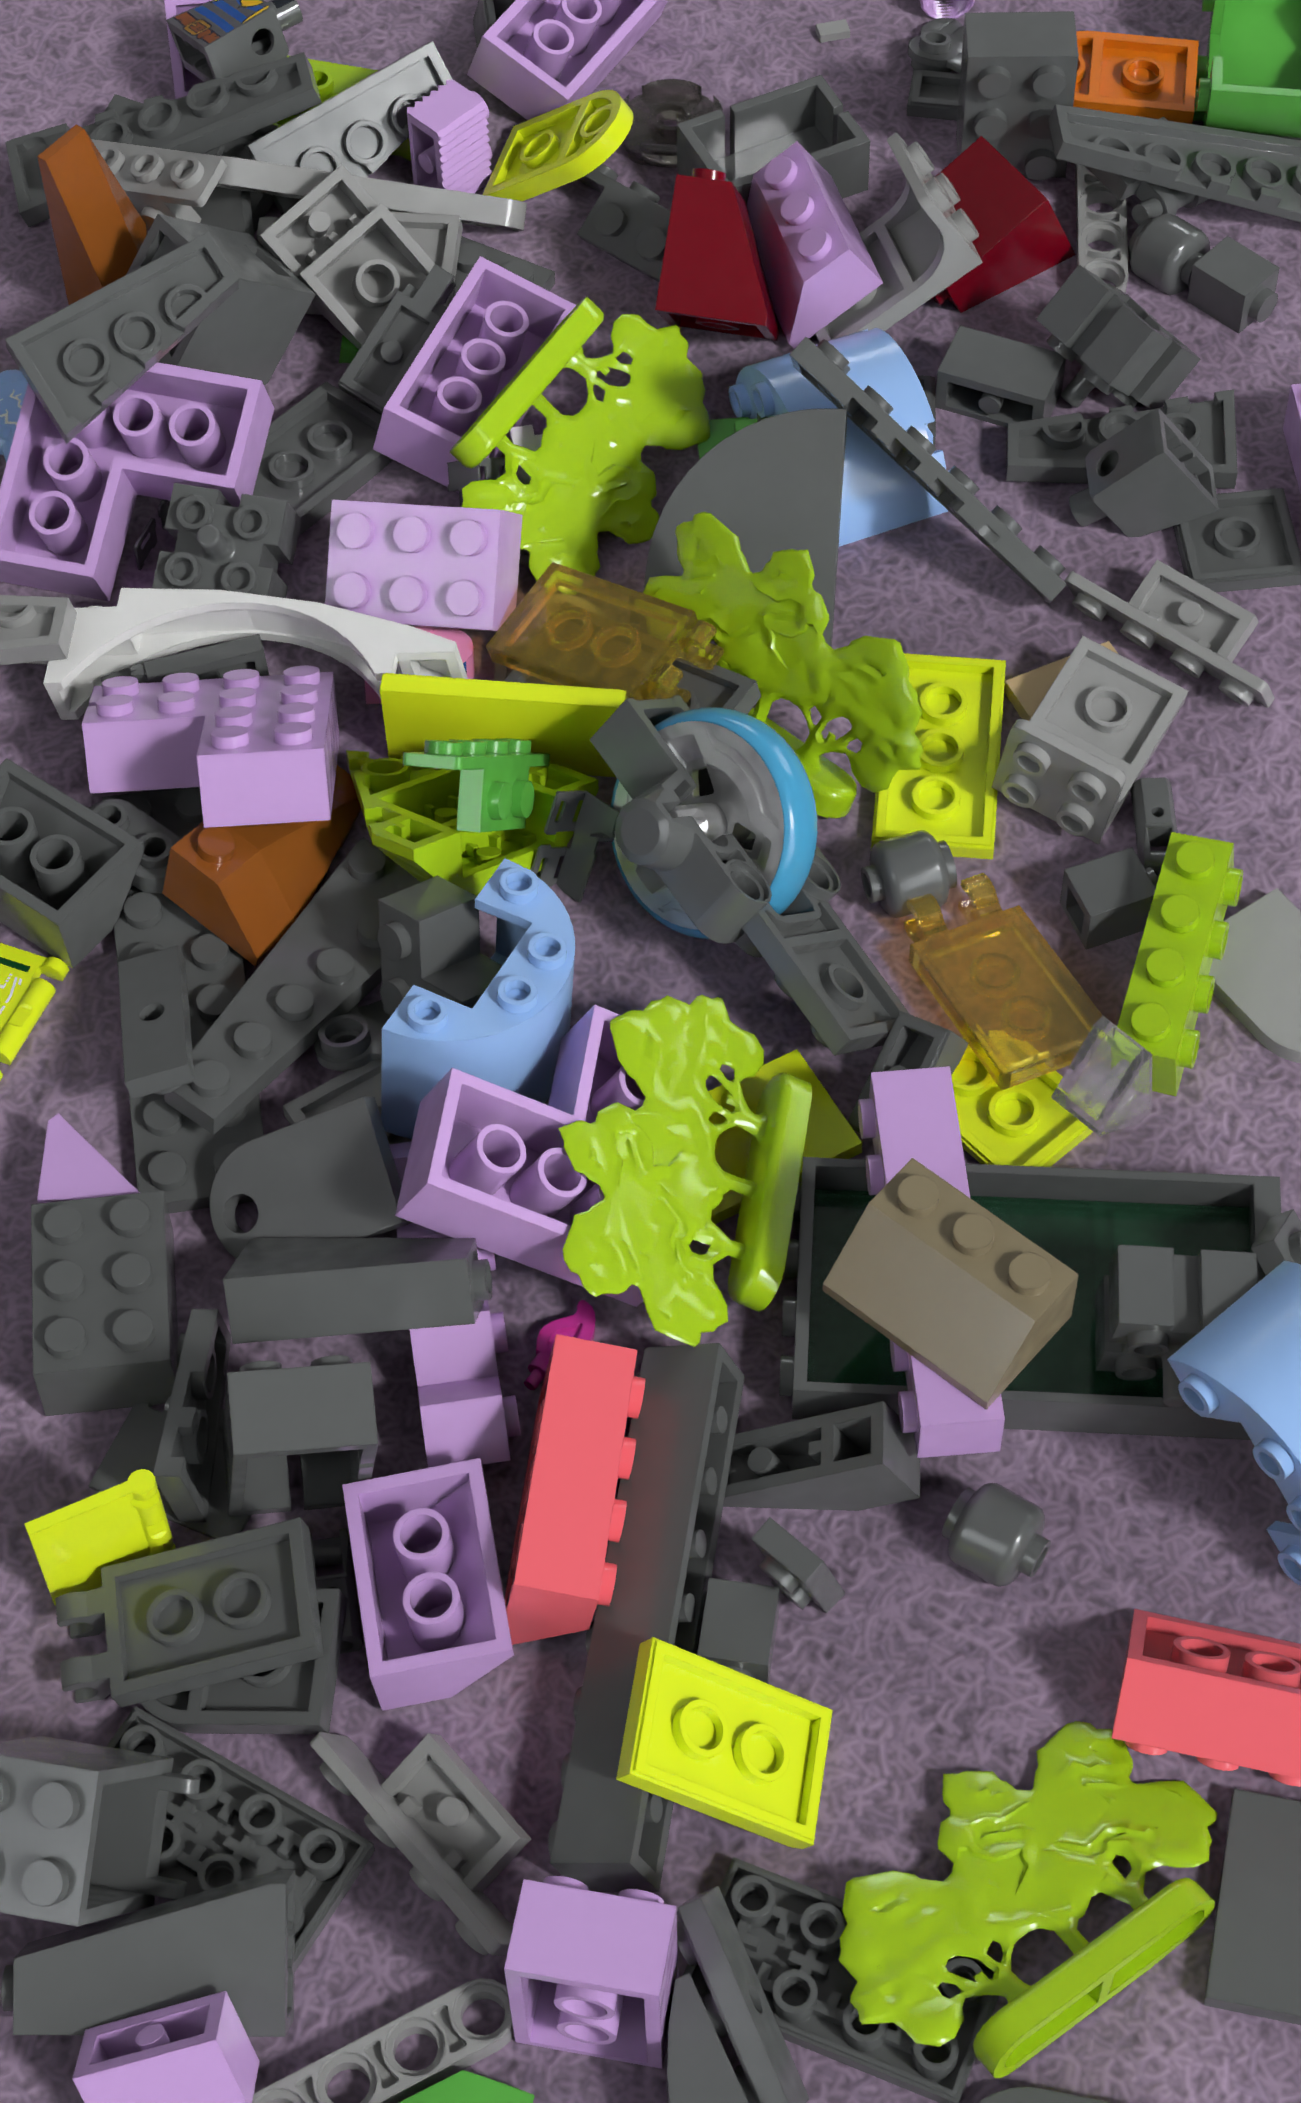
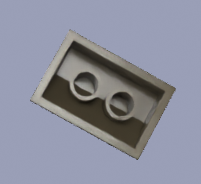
M911 1158L868 1203L823 1283V1291L987 1410L1072 1316L1079 1274L917 1160Z

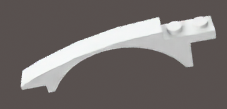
M121 588L117 606L74 608L77 615L67 659L31 662L32 664H47L43 684L61 720L79 719L86 712L93 687L102 685L101 677L130 668L138 663L144 664L143 662L174 655L200 646L227 642L256 634L260 635L261 640L291 643L331 656L360 675L375 690L379 697L383 673L468 679L455 641L413 626L318 602L209 589Z

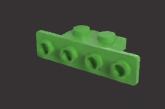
M495 738V740H425L424 751L403 752V765L460 770L457 831L481 833L525 828L526 818L532 813L535 798L534 786L531 781H528L529 767L549 766L550 754L531 752V740Z

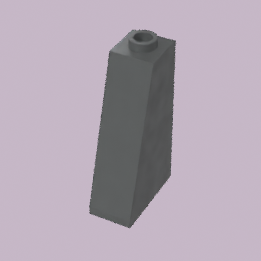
M254 1238L248 1241L223 1278L233 1344L475 1324L484 1301L491 1300L490 1264L488 1259L478 1260L476 1238Z
M279 1869L28 1942L14 1957L13 1965L5 1966L2 1977L3 2011H13V2035L84 2036L85 2029L227 1991L248 2037H285L294 2021L295 1869Z

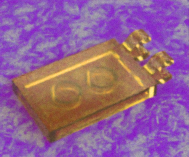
M554 562L549 565L486 645L492 662L555 685L625 690L626 698H634L635 700L667 699L680 695L685 703L691 698V693L676 686L684 675L680 669L672 665L675 659L678 657L693 663L699 668L712 670L725 653L722 647L709 643L717 633L716 627L708 622L698 620L695 611Z
M981 873L961 880L960 886L966 892L969 899L958 902V908L968 923L951 930L947 929L941 908L931 893L907 900V907L914 916L913 919L904 922V929L909 938L914 942L910 944L908 961L965 1041L969 1043L968 1045L1001 1091L1112 1049L1115 1036L1113 1028L1020 905L1002 910L996 890L986 874Z

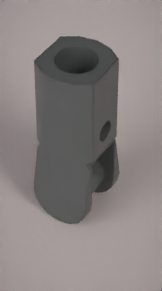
M1166 777L1140 778L1133 783L1130 790L1136 832L1137 856L1144 868L1150 867L1156 875H1160L1166 851H1150V847L1168 846L1171 832L1178 833L1172 786Z
M347 1528L339 1529L340 1536L313 1540L312 1533L310 1534L316 1589H340L348 1599L340 1654L360 1651L363 1646L354 1563ZM343 1564L344 1573L317 1576V1568Z

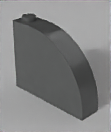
M807 409L765 418L742 428L708 451L686 473L662 510L648 552L644 588L649 577L683 575L684 569L677 557L676 527L683 522L692 521L695 514L701 512L711 513L732 533L739 537L741 551L752 573L762 571L775 551L808 549L815 574L812 586L816 592L822 595L830 619L823 632L826 643L832 648L847 409ZM634 591L631 616L632 627H642L641 635L650 638L647 621L641 618L637 611L643 592ZM714 640L708 641L707 645L718 646Z

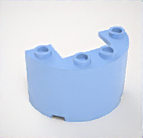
M879 328L866 329L828 341L850 362L848 366L851 370L846 374L862 390L869 385L880 394L894 409L889 416L905 431L912 425L933 444V435L927 425L935 420L925 392L908 358L888 333ZM790 353L744 367L738 374L736 385L730 386L728 390L731 407L737 418L749 417L750 419H757V413L761 418L766 416L769 418L787 412L807 409H838L793 367ZM847 417L839 547L948 512L943 505ZM943 450L935 451L932 456L946 469Z
M504 858L475 899L476 909L497 917L496 948L491 959L501 964L502 967L474 1007L469 1008L413 985L382 1027L381 1120L386 1132L412 1139L420 1101L451 1068L541 1103H545L549 1099L561 1038L570 1030L575 936L573 925L563 903L555 892L537 877L533 871Z
M1283 1261L1167 1360L1180 1381L1178 1390L1182 1399L1195 1413L1201 1417L1239 1422L1247 1432L1255 1446L1253 1448L1255 1461L1269 1477L1274 1479L1288 1503L1286 1512L1292 1524L1275 1521L1266 1530L1280 1552L1278 1554V1562L1282 1570L1292 1581L1301 1586V1264Z

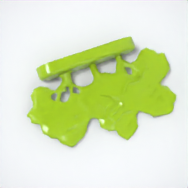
M587 296L560 322L450 450V453L463 466L469 469L479 465L495 447L504 453L506 472L496 480L472 481L463 487L462 507L504 510L523 515L520 550L526 549L530 553L529 567L537 582L538 590L542 594L551 596L561 594L563 597L577 599L584 595L596 572L601 567L597 555L599 532L610 531L616 537L622 538L627 544L643 543L653 537L660 517L658 512L652 507L651 502L657 495L655 474L641 462V452L644 447L662 446L665 449L683 450L707 441L710 437L709 414L703 404L706 390L703 384L702 372L687 358L689 345L688 341L681 335L680 328L674 325L656 329L648 324L639 314H622L614 321L611 332L613 353L600 358L585 357L582 346L604 320L602 310ZM622 352H625L633 360L631 364L620 363L616 358ZM563 368L573 369L586 379L588 389L587 402L580 412L573 416L562 415L542 395V392ZM609 368L626 372L631 377L630 383L626 386L609 385L597 377V371H601L605 376L610 372ZM594 385H598L605 390L603 402L597 400L593 391ZM531 405L546 417L547 427L543 430L541 447L536 451L515 445L506 436ZM519 465L531 477L529 484H523L518 479L516 472Z
M701 512L695 514L692 521L683 522L678 525L675 530L677 536V557L684 572L681 576L649 577L637 608L639 616L647 621L648 635L655 641L680 651L691 653L700 659L757 681L761 698L748 715L774 729L794 750L809 778L816 803L817 815L835 819L845 817L850 812L857 792V785L854 779L842 768L822 755L824 753L836 752L846 754L850 760L851 771L860 785L873 793L887 790L898 770H920V757L923 747L914 732L922 715V710L918 703L917 692L909 682V666L900 642L895 639L863 636L851 641L849 645L837 649L831 648L826 643L823 632L830 619L822 595L816 592L812 586L815 574L808 549L775 551L762 571L752 573L741 551L739 537L732 533L711 513ZM710 640H714L718 645L714 661L707 654L706 647ZM780 698L789 700L802 711L810 733L805 743L767 717L773 701ZM814 706L822 716L817 725L813 724L811 719V708ZM839 717L849 720L852 725L851 730L842 737L835 740L836 736L831 732L828 733L826 739L823 737L822 731L829 721ZM855 739H859L862 742L861 750L857 753L847 748L849 742Z
M701 994L691 1004H687L667 995L660 1000L651 1001L643 1011L630 1010L612 1019L610 1022V1030L618 1060L627 1074L636 1081L645 1096L642 1106L633 1110L616 1102L599 1110L596 1121L593 1123L579 1120L558 1128L564 1141L565 1151L574 1170L586 1175L589 1180L598 1184L605 1196L603 1200L591 1206L588 1211L574 1214L573 1223L563 1247V1258L570 1271L579 1275L584 1288L590 1295L595 1297L601 1294H620L625 1292L631 1285L637 1286L641 1291L646 1311L655 1331L695 1347L700 1343L701 1333L714 1332L717 1327L728 1322V1306L714 1281L713 1264L728 1255L732 1257L727 1288L731 1300L740 1305L760 1312L771 1303L778 1291L786 1265L811 1107L812 1087L807 1081L787 1073H780L774 1076L766 1085L758 1102L756 1114H753L744 1099L740 1082L744 1078L755 1076L764 1064V1050L756 1036L731 1022L722 998H709ZM722 1064L728 1065L734 1070V1082L724 1076L720 1070ZM709 1076H714L731 1094L727 1095L726 1103L735 1107L733 1112L717 1104L706 1088V1080ZM716 1111L723 1115L726 1121L723 1124L713 1125L708 1119ZM735 1126L752 1134L745 1179L723 1171L715 1158L714 1151L718 1136L726 1129ZM729 1190L742 1194L734 1241L730 1240L711 1221L712 1211L723 1200V1195ZM692 1240L710 1245L707 1253L699 1255L692 1252L689 1247Z
M1074 1721L1063 1726L1043 1747L1036 1751L1038 1767L1035 1771L1033 1789L1017 1790L1008 1782L1001 1780L993 1771H963L960 1773L943 1774L942 1798L945 1805L950 1809V1816L940 1822L937 1845L938 1849L953 1862L952 1873L944 1881L921 1879L915 1874L892 1870L853 1877L846 1882L842 1912L847 1925L839 1938L841 1948L839 1961L857 1981L851 1994L850 2003L858 2011L859 2021L862 2024L893 2022L903 2029L916 2044L940 2047L955 2038L963 2023L962 2007L965 1998L982 1995L1005 1997L1008 2004L998 2010L982 2026L974 2039L973 2049L976 2058L993 2077L1001 2078L1007 2076L1151 1969L1203 1926L1215 1907V1901L1196 1881L1186 1877L1175 1880L1148 1899L1144 1895L1145 1874L1159 1866L1194 1868L1209 1861V1848L1212 1839L1208 1826L1217 1820L1218 1813L1185 1781L1134 1783L1129 1778L1133 1769V1760L1125 1741L1112 1739V1729H1096L1091 1723ZM1116 1855L1124 1856L1131 1865L1132 1870L1126 1879L1112 1863ZM1101 1892L1132 1907L1133 1911L1090 1943L1077 1930L1078 1921L1085 1915L1091 1897ZM1039 1928L1054 1931L1074 1955L1032 1986L1024 1983L1011 1971V1955L1015 1943L1028 1932ZM992 1941L1001 1945L1003 1952L1001 1962H997L987 1955ZM955 1956L970 1957L981 1961L995 1973L993 1978L989 1979L981 1971L974 1976L975 1981L949 1972L946 1964L949 1959ZM942 1982L953 1984L962 1992L949 1999L941 1994L938 1986Z

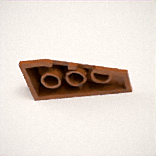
M78 125L73 126L37 156L69 305L126 276L147 235L146 224L85 129Z
M337 765L331 820L204 828L203 822L200 823L170 848L162 893L256 967L268 956L307 907L316 891H319L327 876L330 864L338 849L343 846L362 810L351 775Z

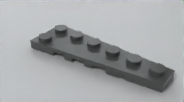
M303 52L236 72L229 77L216 78L195 84L189 90L187 96L178 99H165L163 95L145 99L143 109L118 116L115 109L95 114V123L82 128L85 129L90 139L205 154L207 151L240 137L250 135L287 117L300 114L306 109L322 102L312 66ZM66 123L5 142L19 214L28 227L50 219L37 156L70 130Z
M1059 104L1054 105L1048 119L1056 159L1301 222V140Z
M805 337L790 353L793 367L838 409H847V417L1048 604L1063 590L1067 584L1059 576L1065 570V567L1041 545L1034 552L1017 537L1022 527L998 505L992 511H989L974 496L979 491V487L955 465L947 471L932 456L937 449L923 434L912 425L905 431L889 416L894 409L880 394L869 385L862 390L846 374L851 370L848 366L850 362L833 345L823 339L816 346Z
M363 837L358 841L194 1047L192 1052L195 1081L182 1085L171 1093L164 1094V1101L213 1135L216 1134L319 1039L318 1031L321 1026L332 1017L347 1014L382 982L381 948L378 942V930L380 928L378 900L418 884L420 881Z

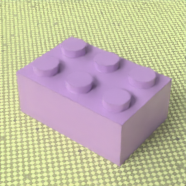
M332 500L325 604L409 626L514 633L523 515L496 509Z
M548 1876L544 1878L543 1882L523 1879L504 1967L515 2042L662 2069L668 2041V2027L675 1980L678 1978L676 1906L664 1904V1900L660 1896L644 1890L625 1889L620 1891L618 1896L589 1891L588 1886L583 1882L565 1876Z

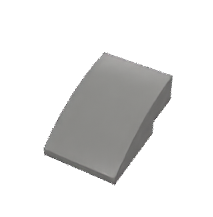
M343 164L260 234L258 242L316 294L311 304L358 349L361 348L398 290L403 292L408 284L419 289L435 265L382 202L378 205Z

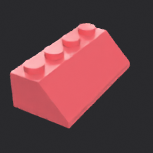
M559 1334L555 1336L537 1404L504 1596L512 1645L589 1630L597 1605L610 1606L616 1580L617 1564L605 1562L608 1541L619 1543L627 1507V1501L615 1499L618 1478L629 1480L636 1448V1439L624 1437L627 1417L634 1419L639 1417L646 1378L634 1376L638 1351L636 1349Z
M1134 1609L1116 1706L1112 1739L1125 1741L1129 1748L1143 1754L1163 1755L1167 1751L1195 1756L1200 1763L1213 1769L1233 1771L1238 1769L1239 1766L1268 1772L1271 1778L1280 1783L1301 1787V1644Z

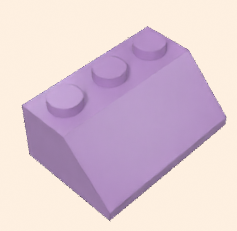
M798 141L753 174L746 207L774 312L788 343L795 349L805 337L808 339L820 329L883 284V281L832 176Z
M471 1459L343 1484L369 1675L381 1710L451 1698L514 1656L481 1459Z

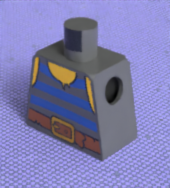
M212 0L175 15L166 21L184 67L206 82L216 78L229 77L236 72L286 58L289 48L283 31L302 22L303 16L296 0H271L269 2L264 0Z

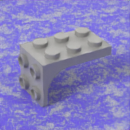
M897 132L887 138V142L907 179L904 190L895 205L885 215L859 233L883 284L815 334L819 342L823 339L830 341L866 329L879 328L886 331L983 263L972 242L979 237L978 231L961 208L957 211L954 208V205L961 201L955 188L943 173L936 177L930 173L935 168L917 141L908 146Z
M1082 636L1030 721L1018 719L1011 728L992 788L1003 793L1013 804L1024 808H1031L1056 821L1069 834L1084 836L1099 844L1128 797L1133 783L1140 777L1183 706L1189 691Z

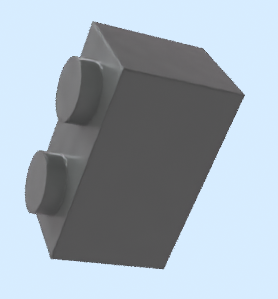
M960 325L937 371L935 408L1008 428V423L1051 417L1062 393L1066 358L1055 351Z

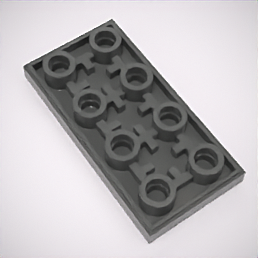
M135 1706L106 1747L174 1758L172 1773L201 1778L199 1794L169 1792L158 1876L186 1881V1897L279 1869H295L296 1971L374 1853V1843Z
M733 1857L720 1886V1891L784 2040L936 2102L959 2103L976 2060L973 2049L974 2039L982 2026L992 2016L999 1996L982 1995L965 1998L962 2007L963 2023L955 2038L940 2047L916 2044L903 2029L893 2022L862 2024L859 2021L858 2011L850 2003L851 1994L857 1981L839 1961L841 1951L839 1938L847 1925L842 1912L843 1900ZM955 1956L949 1959L946 1964L949 1972L975 1981L974 1976L981 1971L989 1979L993 1978L995 1973L981 1961L970 1957ZM687 1964L683 1976L690 1973L705 2006V1995L710 1993L699 1964L694 1966ZM942 1982L938 1986L941 1994L949 1999L962 1992L953 1984Z

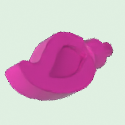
M585 1300L579 1301L574 1315L551 1321L540 1330L537 1337L536 1356L528 1365V1370L531 1374L524 1381L528 1389L534 1391L541 1381L544 1380L556 1334L593 1341L596 1318L594 1309Z

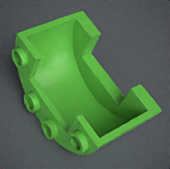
M1202 0V11L1211 12L1207 56L1198 55L1193 121H1202V126L1301 140V0Z

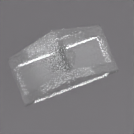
M1102 1016L1093 1025L1051 1098L1099 1137L1139 1124L1152 1112L1153 1054L1106 1017Z

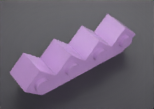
M411 1142L389 1144L401 1185ZM415 1223L397 1229V1238H452ZM477 1247L478 1260L488 1259L491 1271L496 1270L494 1253ZM485 1300L475 1324L409 1329L428 1468L477 1458L481 1459L482 1464L510 1461L508 1438L521 1436L516 1397L515 1395L502 1397L496 1354L508 1352L503 1312L490 1313L488 1300Z

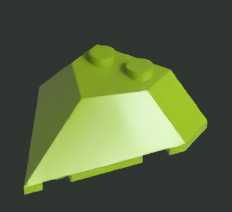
M346 750L348 768L372 844L420 882L440 876L476 896L481 892L504 858L531 870L540 845L550 844L551 847L567 846L574 831L556 832L555 835H547L544 832L557 791H588L594 796L599 791L598 779L561 765L549 763V766L530 767L528 781H531L534 786L535 798L532 813L526 818L525 828L481 833L457 831L460 770L403 765V755L401 759L378 758L373 760L369 758V752ZM579 800L573 821H577L583 800ZM561 801L555 821H558L564 801ZM542 858L538 872L541 871L545 858Z

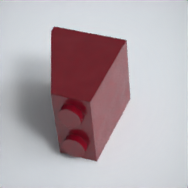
M982 136L940 172L948 178L961 201L954 205L955 210L957 211L961 208L979 233V237L972 242L983 263L934 296L932 299L939 306L948 300L962 313L1076 255L1048 199Z
M694 168L692 176L677 174L655 310L671 326L677 325L684 328L777 341L780 330L744 199L732 182L725 181L726 174L723 172L705 168Z

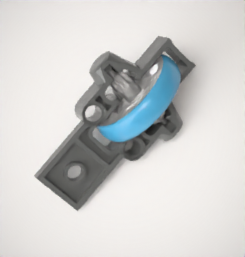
M680 695L667 699L650 700L626 698L591 737L590 741L617 777L611 807L620 813L616 820L615 837L612 846L619 870L635 899L653 918L676 932L694 938L713 940L717 943L728 944L735 942L747 954L753 957H763L773 970L778 987L787 996L793 998L811 1023L810 1028L815 1038L823 1046L830 1049L834 1056L883 1046L899 1011L910 1013L828 903L840 891L841 883L834 868L816 845L818 833L817 811L813 790L807 773L794 750L774 729L746 713L717 707L690 710Z

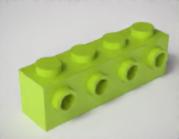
M1171 832L1111 1047L1114 1082L1177 1096L1184 1067L1193 1069L1200 1043V1031L1194 1030L1199 1013L1208 1014L1213 997L1215 977L1209 975L1213 959L1222 960L1229 933V923L1223 922L1227 906H1237L1242 887L1243 870L1234 868V843Z

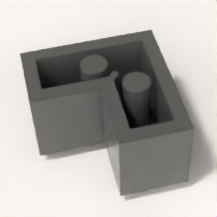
M435 876L378 900L380 927L378 930V942L381 948L382 969L380 995L385 1013L392 1015L413 985L469 1008L474 1007L502 967L501 964L480 953L479 910L475 908L476 895L440 876Z

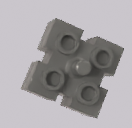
M1081 265L1076 267L1036 318L1038 322L1052 333L1046 342L1070 362L1076 360L1082 366L1061 393L1062 398L1075 408L1081 405L1094 387H1097L1107 395L1112 393L1124 404L1132 405L1133 409L1138 402L1150 409L1161 408L1164 405V400L1171 397L1201 360L1171 332L1164 329L1152 315L1128 294L1110 283H1105L1100 277Z
M174 483L165 529L176 540L174 553L159 552L152 588L227 590L286 598L288 586L277 574V568L279 563L293 565L302 520L287 500L242 494L239 507H232L220 490Z
M1118 1245L1109 1263V1275L1103 1276L1095 1293L1096 1371L1115 1372V1376L1123 1380L1143 1381L1154 1378L1156 1376V1368L1163 1369V1403L1170 1407L1187 1406L1178 1390L1180 1381L1167 1359L1257 1284V1254L1201 1250L1198 1256L1174 1255V1248Z

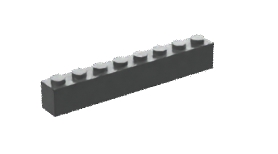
M720 1343L698 1344L695 1347L691 1345L647 1347L644 1349L640 1374L637 1375V1377L646 1378L643 1401L638 1419L632 1418L629 1434L624 1436L636 1439L635 1455L629 1480L620 1479L618 1495L615 1496V1499L627 1501L625 1520L619 1543L609 1541L605 1562L617 1564L616 1580L610 1606L597 1605L595 1620L591 1622L590 1628L586 1632L588 1658L583 1685L578 1688L574 1697L573 1711L576 1723L571 1751L564 1757L562 1762L561 1782L563 1794L558 1821L552 1824L548 1838L550 1864L561 1875L586 1884L589 1891L620 1892L625 1889H638L648 1892H659L674 1802L618 1781L616 1777L640 1643L654 1637L696 1655L698 1653L709 1578L712 1577L745 1378Z

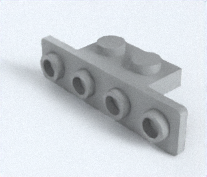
M91 139L145 222L147 230H150L157 214L200 223L202 218L192 206L203 207L227 167L221 156Z
M1158 559L1129 602L1122 600L1074 571H1070L1064 580L1073 596H1075L1072 604L1079 611L1098 622H1101L1105 615L1123 624L1120 632L1130 641L1144 649L1150 650L1154 643L1172 652L1169 658L1170 662L1188 675L1199 678L1202 672L1205 671L1222 681L1218 687L1222 693L1245 707H1249L1251 702L1255 700L1269 708L1275 697L1268 683L1232 663L1259 623L1255 614Z
M319 1732L310 1741V1745L324 1761L319 1768L327 1781L341 1793L347 1796L353 1795L368 1812L364 1817V1822L369 1830L387 1846L399 1848L413 1865L409 1870L412 1880L429 1897L436 1901L443 1900L459 1918V1921L455 1924L457 1932L471 1948L485 1956L488 1954L507 1956L513 1926L483 1891L531 1840L530 1836L441 1735L428 1733L390 1776L385 1779L349 1737Z

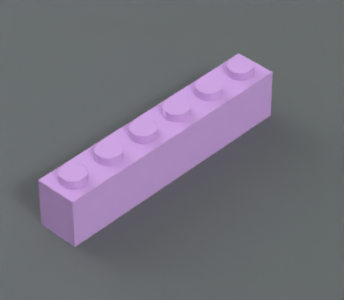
M950 1066L871 1072L869 1099L858 1100L860 1135L862 1139L873 1138L875 1155H866V1178L869 1195H877L910 1159L914 1158L970 1198ZM890 1340L893 1371H905L908 1391L898 1392L902 1433L914 1432L917 1458L999 1452L1005 1422L1001 1394L986 1410Z

